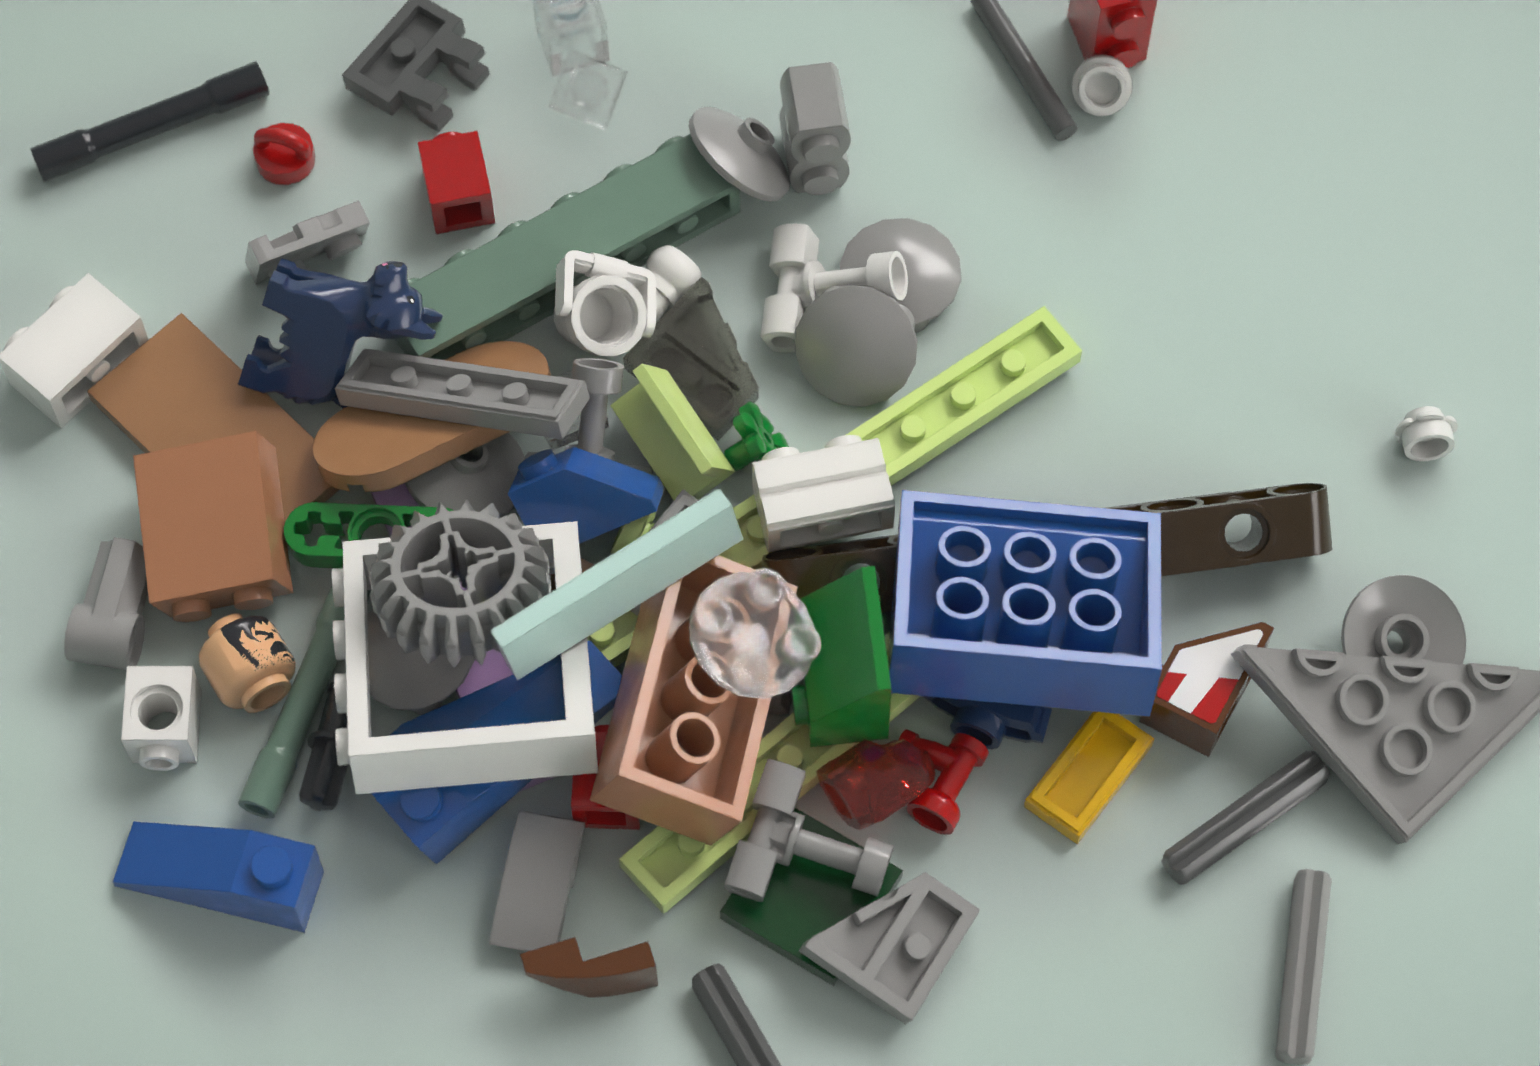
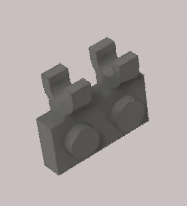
M408 0L347 68L342 77L346 89L391 116L404 103L409 106L419 120L439 133L453 117L452 109L442 104L448 97V92L443 86L425 78L442 62L460 82L476 91L490 75L487 66L479 62L485 55L484 47L468 38H462L466 33L462 18L431 0Z

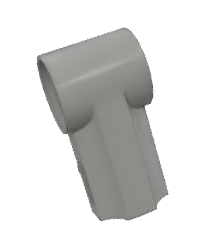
M116 537L110 541H101L84 603L76 604L68 619L64 641V653L68 661L126 670L127 666L137 665L144 641L145 622L142 613L148 595L143 546L138 542Z

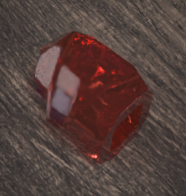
M865 739L835 759L828 761L816 771L819 784L836 813L848 826L857 830L884 821L919 797L933 783L936 777L934 763L928 752L915 747L904 739L892 740L886 744H877Z

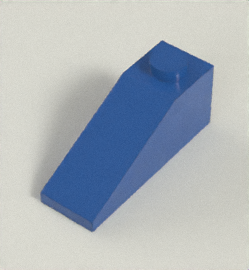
M133 821L113 879V884L115 887L305 933L324 870L315 845L246 829Z

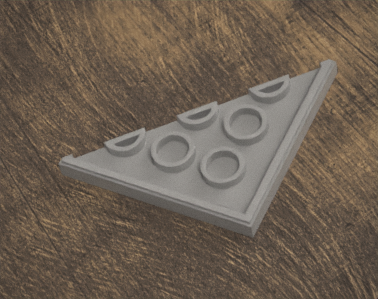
M1244 644L1231 653V656L1397 844L1407 842L1540 712V671L1476 663L1466 665L1432 662L1429 659L1393 656L1346 655L1345 652L1297 648L1293 650L1262 648L1249 644Z

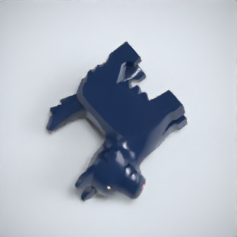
M281 258L276 271L273 272L269 280L262 306L287 318L282 323L281 329L284 332L279 338V342L284 344V346L280 349L274 348L269 338L258 335L251 355L248 354L245 359L238 385L260 393L277 392L284 398L291 399L297 404L309 403L316 405L333 401L341 408H345L347 406L340 405L335 387L349 370L353 349L358 339L361 337L433 339L436 331L427 324L441 322L443 315L434 309L423 307L422 295L409 285L405 263L397 261L382 263L376 266L373 275L367 282H358L328 273L303 270L298 268L295 262Z

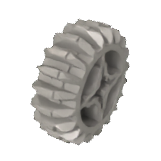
M467 499L461 509L456 511H448L439 502L435 515L426 517L414 510L411 528L393 525L392 535L390 536L391 542L379 543L378 553L376 554L377 563L371 565L372 571L370 572L373 610L377 613L378 619L381 621V627L386 632L387 637L397 638L398 644L402 647L405 654L420 649L421 656L424 657L427 664H430L440 655H447V660L454 669L461 656L473 655L482 666L487 651L494 649L500 652L491 633L493 628L503 624L507 619L551 593L548 557L544 553L543 547L539 546V539L535 535L533 528H522V523L518 520L516 513L500 518L499 512L493 503L481 512H476Z

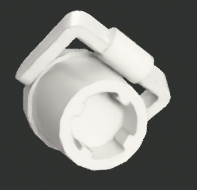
M576 250L569 251L556 267L554 322L558 333L566 341L594 356H618L630 351L640 341L641 337L650 338L655 330L656 277L650 270L628 264L624 260L593 252L588 254ZM574 271L591 277L573 286Z

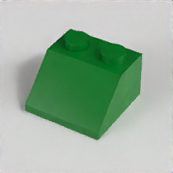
M875 566L861 567L795 601V625L788 626L785 648L788 665L800 664L802 685L791 686L795 726H808L810 747L889 739L891 681Z

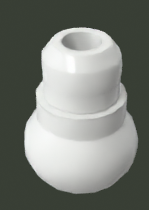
M670 245L654 250L649 255L646 263V269L650 270L656 277V322L663 316L667 308H673L680 299L694 294L701 283V271L697 265L683 252Z

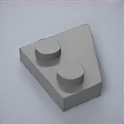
M360 201L350 203L326 214L299 222L292 227L293 231L272 241H269L267 235L248 242L245 264L255 284L271 278L281 258L295 262L298 268L307 270L303 262L324 252L329 260H333L360 247L362 242L359 236L366 234L370 222Z

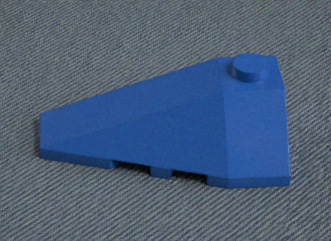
M589 640L588 653L595 725L614 708L622 675ZM561 654L519 680L513 674L405 722L389 736L566 720ZM533 779L372 793V795L416 847L437 865Z

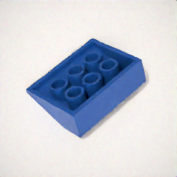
M902 490L888 652L891 693L1150 716L1162 671L1161 513Z

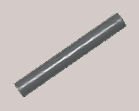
M971 0L972 6L1056 139L1062 141L1071 137L1077 131V125L997 0Z

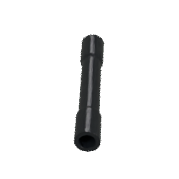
M257 61L208 79L201 86L89 129H78L31 147L30 151L43 182L90 165L99 157L210 114L224 113L270 95L264 75Z

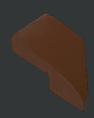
M575 937L520 954L526 976L555 988L585 997L615 996L658 986L656 963L648 941L586 961L582 959Z

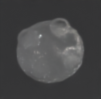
M760 568L753 573L738 572L718 578L698 596L690 614L689 641L699 666L718 686L740 697L767 699L788 692L807 675L812 661L818 656L821 649L820 636L814 628L805 604L786 586L783 577L772 569Z

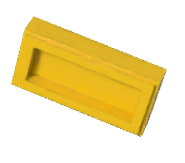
M1093 711L1027 796L1024 807L1078 844L1151 749L1154 738L1120 714Z

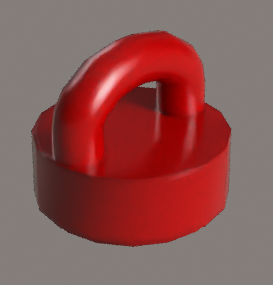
M278 123L267 128H260L254 133L253 155L258 172L265 180L276 185H290L300 182L310 174L315 165L316 155L311 137L304 128L293 123Z

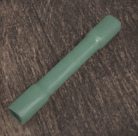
M332 586L316 620V630L269 740L266 746L259 752L238 801L240 807L259 817L275 818L295 771L297 755L338 662L334 650L333 621L345 620L344 607L336 608L334 605ZM367 590V600L371 590Z

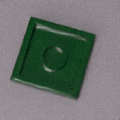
M794 809V812L805 816L802 829L864 849L861 845L801 810ZM793 854L789 866L776 863L763 902L731 893L720 910V919L834 986L838 978L799 952V949L808 939L894 891L902 879L903 870L889 862L879 894L874 896L852 888L855 878L854 874Z

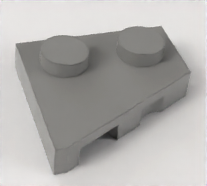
M924 872L884 897L803 943L799 952L889 1014L907 1024L917 1014L980 909Z

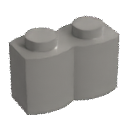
M832 62L788 67L780 79L783 106L780 110L779 120L790 183L797 193L806 192L811 195L827 194L842 187L847 181L850 172L846 152L851 143V135L839 71Z

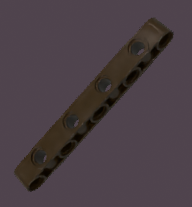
M1321 483L1289 484L1106 507L1108 509L1161 513V577L1310 557L1333 550L1327 485ZM1250 514L1252 523L1248 535L1240 541L1227 542L1225 527L1234 516ZM898 534L786 549L764 555L762 562L765 574L798 587L789 624L795 623V601L843 577L849 567L858 563L875 566L881 613L891 612Z

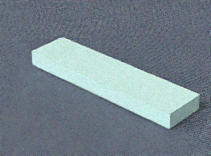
M720 489L713 491L507 619L503 624L494 627L491 633L507 666L516 679L523 678L744 540L732 504Z

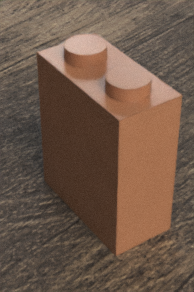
M251 431L133 455L149 604L168 616L173 617L174 621L195 622L211 617V609L234 605L239 610L262 609L273 604V597L293 593L288 545L284 536L285 520L275 446L257 431Z

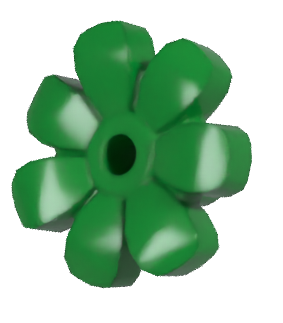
M750 401L738 408L740 414L733 419L734 427L742 436V439L725 449L724 454L733 469L739 471L755 460L762 461V457L766 453L777 448L789 447L782 433L772 434L774 431L772 423L761 413L758 405Z

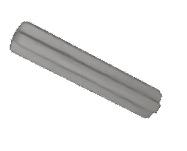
M1312 869L1299 870L1293 881L1275 1051L1279 1061L1295 1065H1307L1314 1056L1332 881L1328 873Z

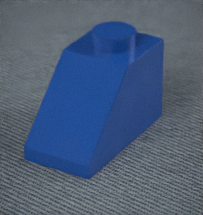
M572 447L556 455L552 449H546L526 458L518 465L519 470L507 494L525 526L577 521L580 544L656 512L665 487L658 476L577 447Z

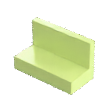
M642 363L633 370L640 383L610 406L656 475L660 478L672 499L675 500L682 490H685L696 499H700L732 475L735 470L669 372L665 369Z

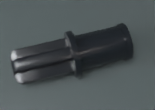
M331 682L328 686V696L318 730L312 732L308 737V746L312 751L299 792L300 802L316 811L333 810L337 806L348 765H338L336 729L348 728L347 713H337L334 682Z

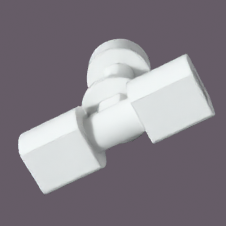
M792 223L774 228L769 267L779 278L778 290L776 295L765 299L760 337L774 352H795L796 328L807 306L830 287L845 285L873 287L894 298L896 301L904 300L908 289V274L905 261L900 252L873 253L868 257L866 267L825 271L823 265L817 260L819 239L808 225Z

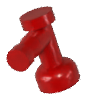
M905 729L898 739L896 753L907 758L912 756L924 765L941 772L932 788H921L913 794L906 806V810L923 827L939 834H952L961 816L960 808L955 800L974 766L981 767L989 755V750L982 742L967 734H955L949 746H945L936 741L920 738L918 733Z

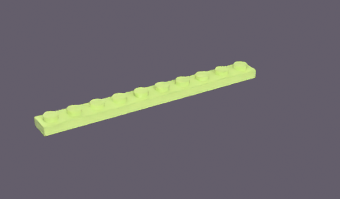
M1043 306L846 435H857L861 437L862 441L879 439L886 464V472L892 486L1078 364L1081 360L1082 350L1047 308ZM752 495L733 508L744 540L719 555L761 572L763 571L762 557L768 554L755 497ZM628 611L588 636L587 641L590 640L614 667H617L627 660L638 616Z

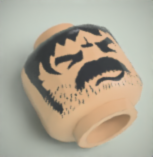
M234 613L219 619L209 628V638L205 641L199 652V665L219 700L224 705L232 709H245L248 713H256L272 707L288 694L291 689L290 680L295 673L296 662L280 633L270 620L263 616L243 618L241 614Z

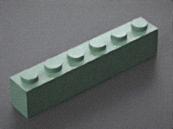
M691 134L685 137H672L661 144L655 153L633 165L623 164L614 168L605 176L603 181L581 193H568L559 198L549 210L528 221L521 220L508 225L500 232L497 238L474 250L465 249L454 254L443 267L420 279H408L409 285L422 295L423 307L434 309L441 313L443 318L441 322L427 324L436 331L433 339L420 340L405 337L395 340L406 355L445 360L481 344L505 341L554 314L556 267L569 251L576 250L588 254L593 252L624 260L628 264L641 267L647 263L649 255L657 248L666 245L676 248L740 213V190L730 184L710 166L694 144ZM574 271L573 286L591 277Z

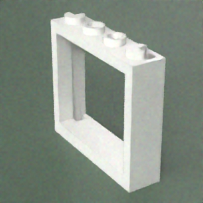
M577 521L522 526V528H533L535 535L539 539V546L543 547L544 553L548 557V574H555L556 589L582 573ZM389 537L342 541L343 568L332 569V591L335 607H344L345 620L333 621V640L336 660L346 659V673L334 675L337 713H347L348 728L336 729V751L338 765L350 764L356 794L598 773L587 638L561 653L566 720L371 737L367 590H371V565L377 563L379 543L391 542V539Z

